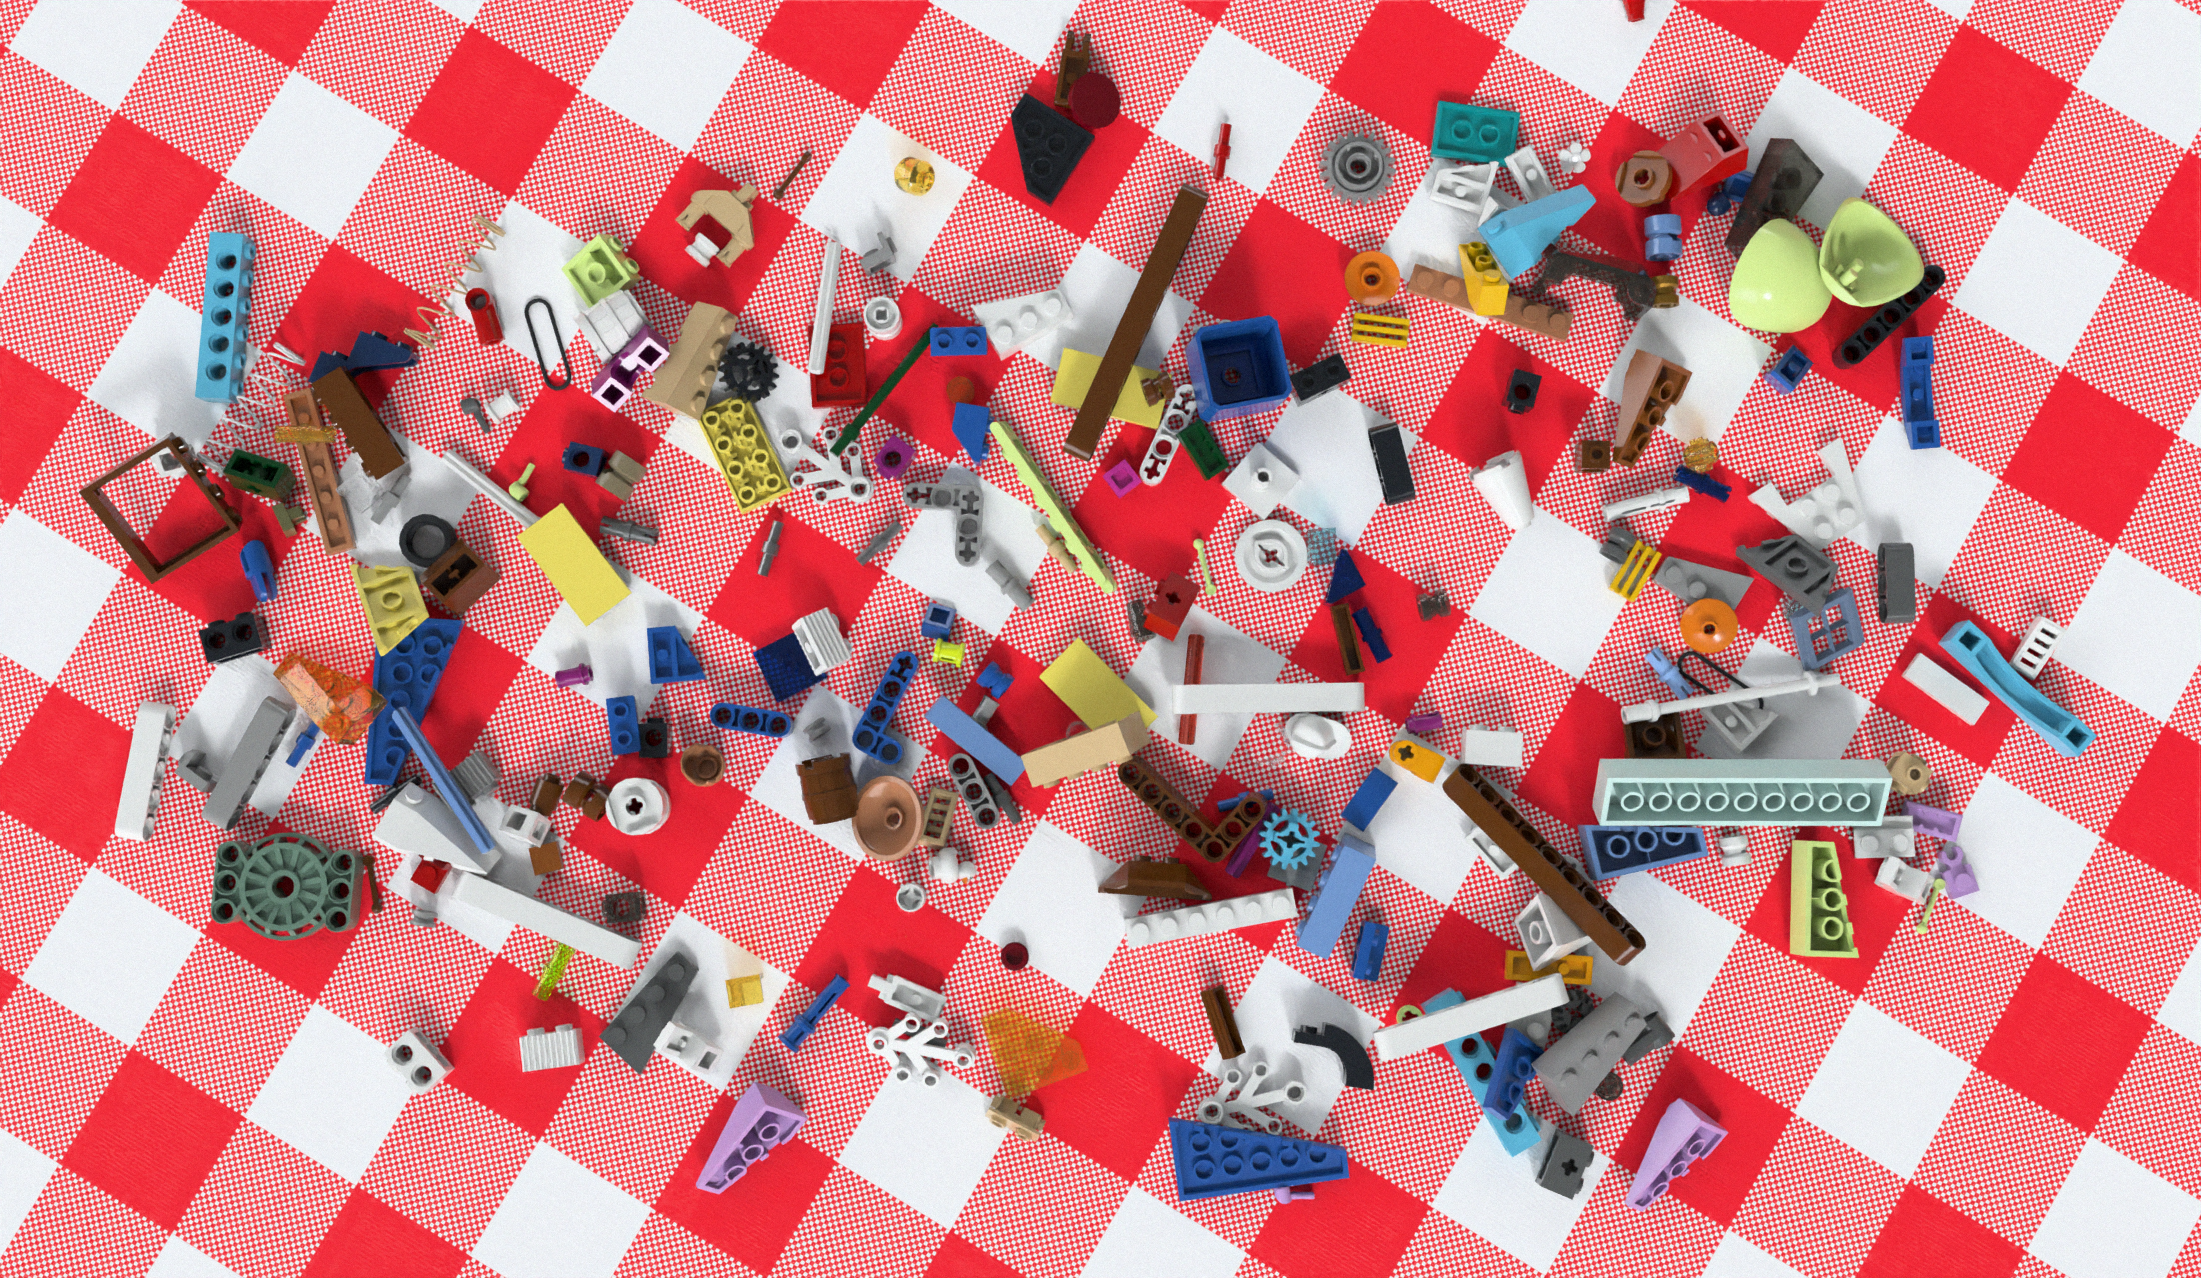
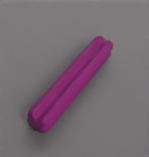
M1267 801L1268 807L1262 819L1243 838L1226 866L1225 871L1235 878L1241 876L1257 850L1258 842L1263 840L1264 837L1258 834V831L1266 830L1262 821L1271 822L1270 813L1273 812L1278 815L1280 812V808L1274 803Z

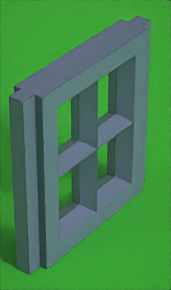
M1850 587L1841 588L1828 595L1821 613L1824 627L1811 634L1807 620L1816 616L1804 607L1789 617L1802 667L1805 671H1813L1862 646V643L1865 642L1853 590ZM1839 604L1843 618L1829 624L1826 610ZM1845 625L1848 639L1834 645L1831 631ZM1826 634L1829 648L1815 654L1812 641Z

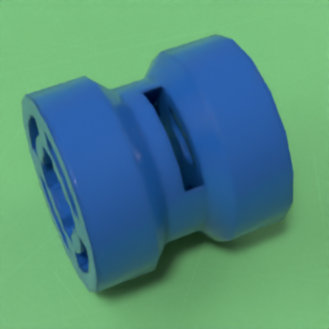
M992 661L979 676L976 683L981 687L990 688L991 695L998 700L1010 687L1015 678L1009 673L1003 674L1000 666Z

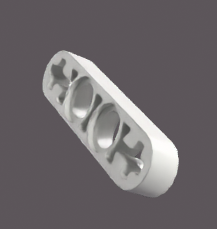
M1190 384L1182 385L1176 390V398L1172 399L1143 460L1139 474L1142 482L1146 485L1154 486L1163 480L1180 444L1175 434L1189 425L1197 408L1196 400H1194V402L1189 401L1184 411H1189V415H1186L1181 410L1173 409L1174 405L1180 408L1183 398L1179 396L1180 394H1186L1187 391L1192 392L1191 397L1195 399L1193 386ZM1173 415L1180 416L1184 423L1182 428L1179 430L1169 428L1167 423L1169 417ZM1161 440L1170 442L1172 446L1171 452L1167 455H1161L1156 451V444ZM1151 455L1158 460L1166 461L1165 465L1159 462L1157 473L1160 475L1159 477L1154 476L1152 480L1147 478L1148 473L1144 471L1146 468L1151 469L1155 459H1149Z

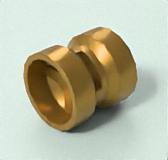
M1661 275L1650 279V288L1655 291L1651 297L1652 308L1666 309L1679 306V296L1675 290L1679 286L1678 276Z

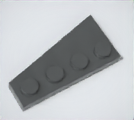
M679 951L667 961L599 1036L639 1075L643 1074L649 1059L656 1050L653 1044L667 1023L672 1021L678 1006L683 1001L699 971Z

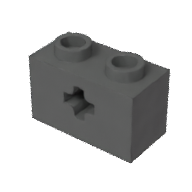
M1556 1129L1535 1182L1543 1188L1573 1200L1574 1195L1579 1194L1582 1189L1584 1179L1581 1177L1585 1167H1590L1593 1161L1594 1151L1592 1150L1594 1146L1585 1140ZM1563 1161L1572 1163V1167L1564 1169L1562 1167Z

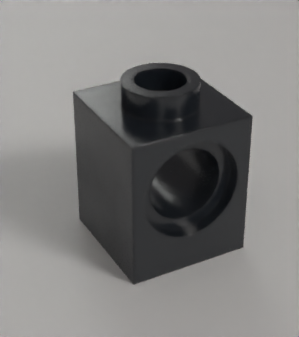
M1514 369L1509 375L1501 405L1508 407V411L1514 414L1523 415L1524 412L1528 413L1534 407L1542 376ZM1515 388H1523L1527 393V398L1524 400L1517 398L1514 392Z
M647 718V724H639L642 750L639 752V758H673L672 724L664 723V718ZM655 730L660 731L662 734V741L657 746L652 745L650 742V735Z

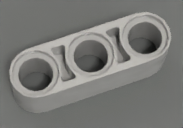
M961 753L955 754L948 762L949 773L975 823L982 829L994 828L1000 821V811L978 768L970 756ZM960 758L966 759L969 763L968 771L962 775L954 770V763ZM973 783L979 784L982 788V795L975 800H972L967 795V788ZM986 808H990L995 813V820L989 825H985L980 820V813Z

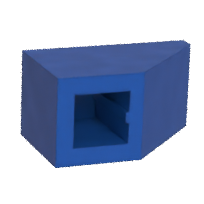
M957 402L952 432L973 463L981 467L982 460L988 459L990 444L986 443L987 432L992 433L990 424L995 422V416H991V411L988 407Z

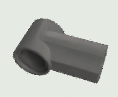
M1658 1011L1644 1017L1647 1025L1622 1055V1058L1629 1066H1632L1653 1049L1665 1046L1675 1037L1674 1032Z

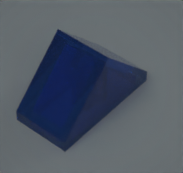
M1341 549L1338 552L1323 603L1325 606H1330L1366 586L1352 558L1345 549Z

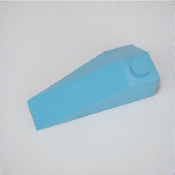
M1583 184L1504 211L1477 229L1490 252L1510 278L1514 279L1535 265L1543 257L1541 252L1550 243L1555 245L1561 239L1559 234L1567 226L1574 225L1594 205L1596 199Z

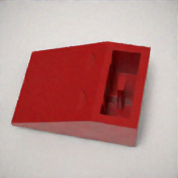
M1721 109L1694 121L1657 151L1672 167V183L1665 194L1670 202H1674L1747 168L1749 147Z

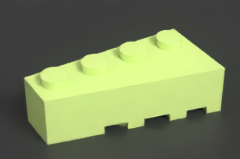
M1792 840L1790 954L1814 957L1859 958L1858 950L1854 947L1852 934H1854L1852 922H1849L1846 911L1848 903L1846 894L1842 892L1840 883L1842 876L1834 842Z

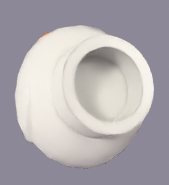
M951 847L941 849L937 856L929 857L928 860L931 878L933 880L940 879L946 884L956 882L958 877L961 878L964 884H967L968 880L975 876L976 866L970 861H963L958 865L956 857L958 851Z

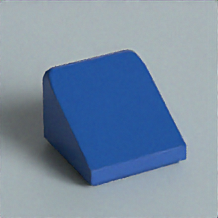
M1745 170L1725 179L1721 193L1728 199L1747 205L1758 177L1756 174Z
M930 602L922 623L921 635L936 640L941 638L944 642H948L957 609Z

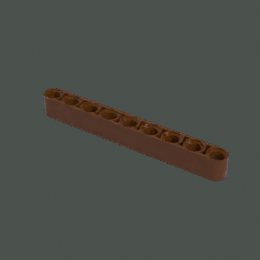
M1462 763L1447 777L1442 784V788L1447 796L1549 895L1615 963L1625 966L1646 948V941L1641 933L1473 767Z

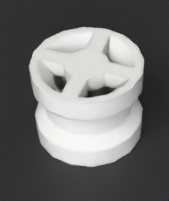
M699 232L695 236L696 241L692 245H688L685 251L701 265L707 267L710 264V258L713 255H717L720 249Z

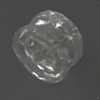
M1082 721L1073 722L1066 730V737L1070 739L1071 732L1076 730V726H1082V730L1090 729V727Z

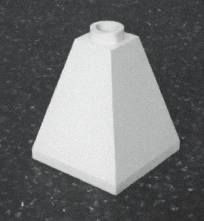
M1537 894L1514 920L1533 971H1539L1593 941L1546 894Z

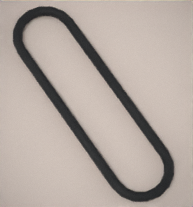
M533 299L526 305L524 313L543 378L550 389L556 391L563 390L571 382V371L552 308L544 299ZM534 303H543L548 309L567 372V380L561 386H553L547 377L529 317V308Z
M1688 651L1683 653L1678 659L1679 673L1710 695L1716 693L1683 671L1682 661L1685 657L1695 656L1742 688H1750L1699 653ZM1761 697L1758 698L1759 708L1763 710L1764 701Z

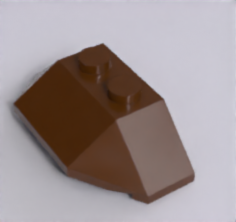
M1135 855L1134 860L1126 861L1098 886V893L1212 901V894L1185 864L1179 863L1180 858L1163 857L1162 862H1152L1151 856Z

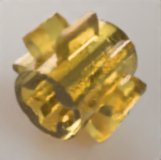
M1702 436L1689 440L1690 446L1686 447L1683 452L1686 465L1689 468H1693L1694 471L1699 470L1700 473L1712 470V463H1716L1719 459V450L1715 442L1709 441L1708 438L1703 439Z

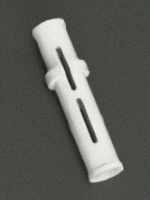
M1681 485L1663 491L1656 489L1651 494L1602 505V511L1605 521L1610 522L1652 510L1663 511L1666 507L1689 502L1690 497L1687 487Z

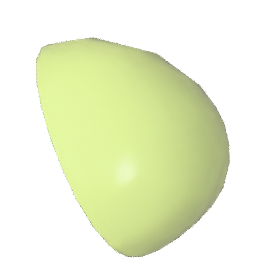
M1849 197L1843 201L1827 225L1820 251L1819 266L1821 277L1831 293L1850 305L1868 307L1889 302L1916 287L1923 279L1924 265L1920 254L1906 233L1895 221L1874 204L1857 197Z
M1778 218L1770 220L1762 226L1747 244L1736 265L1729 292L1731 312L1742 325L1764 332L1792 333L1813 325L1827 310L1832 299V293L1821 277L1819 266L1820 250L1803 230L1785 219Z

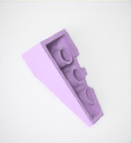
M754 1082L737 1102L696 1182V1187L716 1194L722 1193L747 1173L746 1168L758 1159L763 1161L770 1156L768 1151L780 1142L784 1145L791 1140L807 1121V1115L776 1088Z
M1678 1098L1667 1107L1666 1113L1660 1119L1624 1203L1630 1208L1643 1212L1669 1189L1668 1182L1680 1175L1684 1177L1690 1172L1687 1166L1699 1156L1704 1160L1729 1132L1695 1105Z

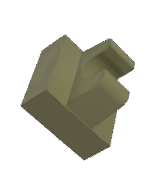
M283 502L272 506L286 538L296 535L297 532L294 526L307 520L301 506L287 510Z

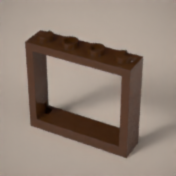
M173 432L88 482L79 491L80 495L151 584L237 533L243 524L239 511L234 506L230 507L224 500L225 494L217 483H211L206 476L207 470L199 460L194 461L188 453L189 447L182 437H176ZM168 447L227 524L160 564L100 487Z

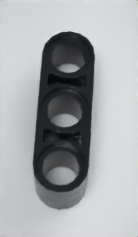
M1392 422L1368 428V438L1386 505L1391 506L1415 500V489L1397 423Z

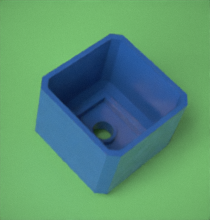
M1270 315L1200 327L1185 348L1198 414L1206 422L1273 411L1287 399L1292 391L1278 321ZM1228 369L1235 370L1239 375V381L1236 383L1228 382L1225 378V371Z

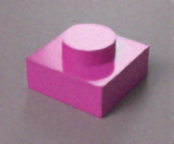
M1125 459L1103 475L1104 480L1119 499L1142 483Z

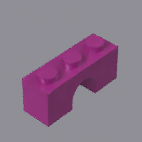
M645 323L631 341L591 381L592 396L615 413L633 394L632 387L638 376L644 370L652 373L670 354L668 340Z

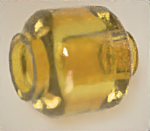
M909 156L903 158L897 164L894 170V181L901 191L914 196H923L934 185L935 171L929 162Z

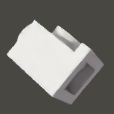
M511 804L508 812L502 819L499 830L509 837L540 848L552 822L538 812Z

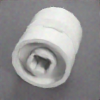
M882 296L873 298L867 303L863 316L870 333L877 339L885 341L899 335L902 330L903 320L896 303L890 298Z

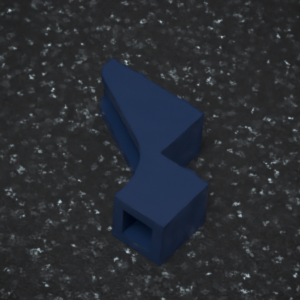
M372 330L371 334L360 331L349 357L335 350L332 351V354L321 351L308 382L313 383L343 365L347 367L355 379L366 372L414 367L417 365L420 357L412 352L413 347L397 341L396 345L387 342V336Z

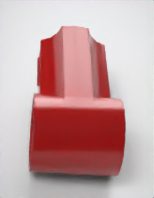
M482 288L469 290L465 297V304L471 312L481 346L494 345L505 340L506 338L496 309L497 301L495 297ZM481 296H485L486 305L481 309H477L476 300Z

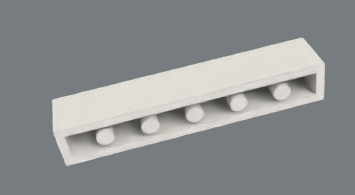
M1288 887L1124 918L1129 948L1283 920L1298 917L1293 889Z

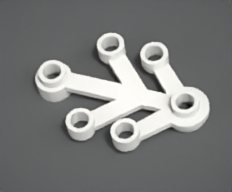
M826 427L822 432V437L827 444L829 460L804 444L802 436L796 430L789 429L781 434L780 445L786 452H797L822 469L809 473H793L790 477V483L795 489H804L808 484L838 480L845 486L830 490L817 488L813 492V500L818 505H826L830 500L849 497L855 503H865L872 498L874 485L868 477L863 476L860 459L863 451L858 443L851 442L845 448V454L850 459L852 476L842 470L840 456L837 458L829 452L831 447L840 438V434L835 427ZM829 431L836 433V437L833 440L826 438V434ZM790 438L797 439V444L794 447H789L787 444ZM857 447L859 452L857 455L851 456L849 455V449ZM797 476L804 478L801 485L794 484V479ZM858 485L865 486V492L863 494H857L855 492V489ZM819 492L826 493V499L824 501L817 500V494Z
M914 1012L908 1013L902 1021L889 1029L885 1027L872 1029L866 1037L867 1048L876 1055H883L893 1067L896 1081L907 1083L912 1076L911 1066L903 1063L896 1051L906 1053L922 1074V1083L929 1089L938 1086L940 1073L933 1069L923 1056L953 1061L961 1069L970 1068L976 1058L975 1048L968 1043H961L955 1049L925 1044L934 1037L942 1038L947 1035L949 1023L944 1018L935 1019L931 1026L908 1040L897 1038L906 1031L916 1032L919 1029L921 1017ZM913 1019L917 1024L910 1025L907 1020ZM942 1025L945 1030L939 1031L935 1026ZM875 1040H882L884 1045L877 1044ZM966 1056L968 1061H962L959 1057ZM904 1070L908 1075L902 1076L899 1074V1071ZM933 1076L936 1080L929 1081L926 1077Z
M1257 1061L1253 1064L1252 1074L1237 1099L1225 1102L1233 1086L1238 1085L1242 1079L1240 1071L1237 1068L1231 1067L1225 1071V1080L1216 1095L1201 1101L1198 1107V1116L1203 1123L1222 1124L1226 1127L1238 1129L1250 1128L1251 1131H1255L1250 1124H1241L1228 1115L1239 1111L1265 1127L1269 1134L1278 1135L1283 1129L1280 1119L1269 1117L1255 1107L1285 1100L1294 1105L1301 1104L1307 1097V1089L1302 1082L1292 1080L1283 1089L1253 1095L1262 1079L1269 1075L1268 1065L1263 1061ZM1263 1065L1266 1067L1263 1075L1256 1074L1255 1069L1257 1066ZM1230 1072L1238 1073L1236 1081L1231 1082L1228 1080ZM1294 1086L1300 1089L1299 1095L1295 1097L1290 1095V1089ZM1210 1106L1216 1107V1115L1209 1116L1206 1112L1207 1108ZM1270 1122H1278L1279 1128L1276 1131L1269 1130Z

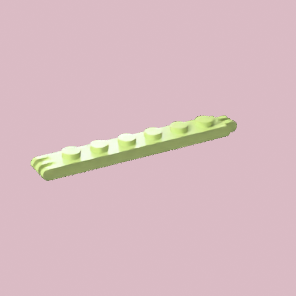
M1006 421L992 422L990 430L1002 446L1001 452L1008 462H1013L1019 471L1017 475L1020 481L1031 488L1036 504L1040 508H1044L1050 516L1049 522L1056 531L1062 533L1066 539L1064 543L1067 549L1072 554H1076L1082 562L1080 566L1083 572L1088 577H1092L1105 593L1115 592L1118 585L1113 579L1112 573Z

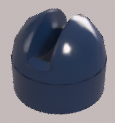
M1718 191L1707 202V210L1713 216L1724 215L1732 208L1727 197Z

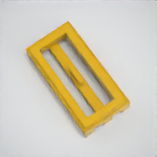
M1355 312L1351 342L1406 349L1410 319ZM1359 321L1402 326V329L1359 324ZM1358 331L1397 335L1401 336V340L1357 334Z
M1636 540L1628 553L1625 564L1621 565L1608 589L1633 603L1662 554L1658 551H1653L1651 547L1645 546L1641 541ZM1638 550L1642 551L1640 558L1635 564L1633 570L1628 576L1623 587L1621 589L1618 588L1617 586L1624 576L1626 570L1631 564L1636 553L1638 552ZM1649 555L1652 558L1647 564L1645 570L1640 576L1631 594L1627 593L1632 582L1634 581L1639 570L1641 569L1642 565L1644 564L1646 558Z

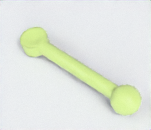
M1196 539L1193 542V546L1198 551L1207 585L1205 592L1207 595H1214L1216 587L1211 582L1203 551L1204 542L1202 539Z
M1937 878L1933 882L1934 890L1922 922L1916 926L1919 934H1925L1928 931L1927 923L1939 891L1945 887L1943 879Z

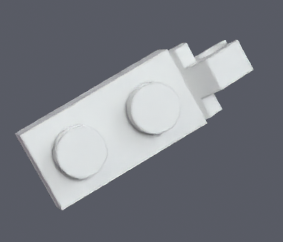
M873 974L867 985L881 991L878 998L883 999L885 1003L908 1013H917L922 1019L932 1023L940 1017L948 998L943 994L892 974H888L886 979Z

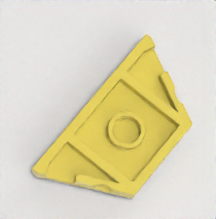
M358 564L349 565L380 656H384L429 617L412 568L408 566L391 568L384 565H375V569L360 568Z

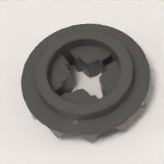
M1576 989L1567 990L1570 1001L1551 1008L1552 1021L1561 1032L1568 1033L1595 1009L1593 1000L1585 992ZM1566 1007L1569 1009L1577 1008L1581 1017L1578 1016L1577 1018L1574 1016L1571 1019L1572 1015L1569 1014V1011L1565 1010Z

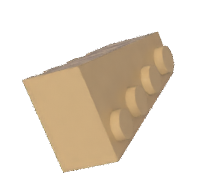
M696 301L679 330L681 337L678 342L670 345V354L663 368L658 367L653 375L655 378L653 385L650 389L645 388L641 397L674 414L700 421L716 379L717 369L722 362L720 358L725 355L738 317L722 307Z
M1137 711L1120 721H1117V719L1094 728L1093 731L1087 729L1070 736V739L1063 738L1035 748L1021 755V759L1032 788L1043 784L1044 789L1059 784L1060 778L1067 776L1068 781L1083 776L1084 770L1091 768L1092 773L1107 768L1108 762L1115 760L1117 765L1133 759L1132 754L1151 743L1140 712Z

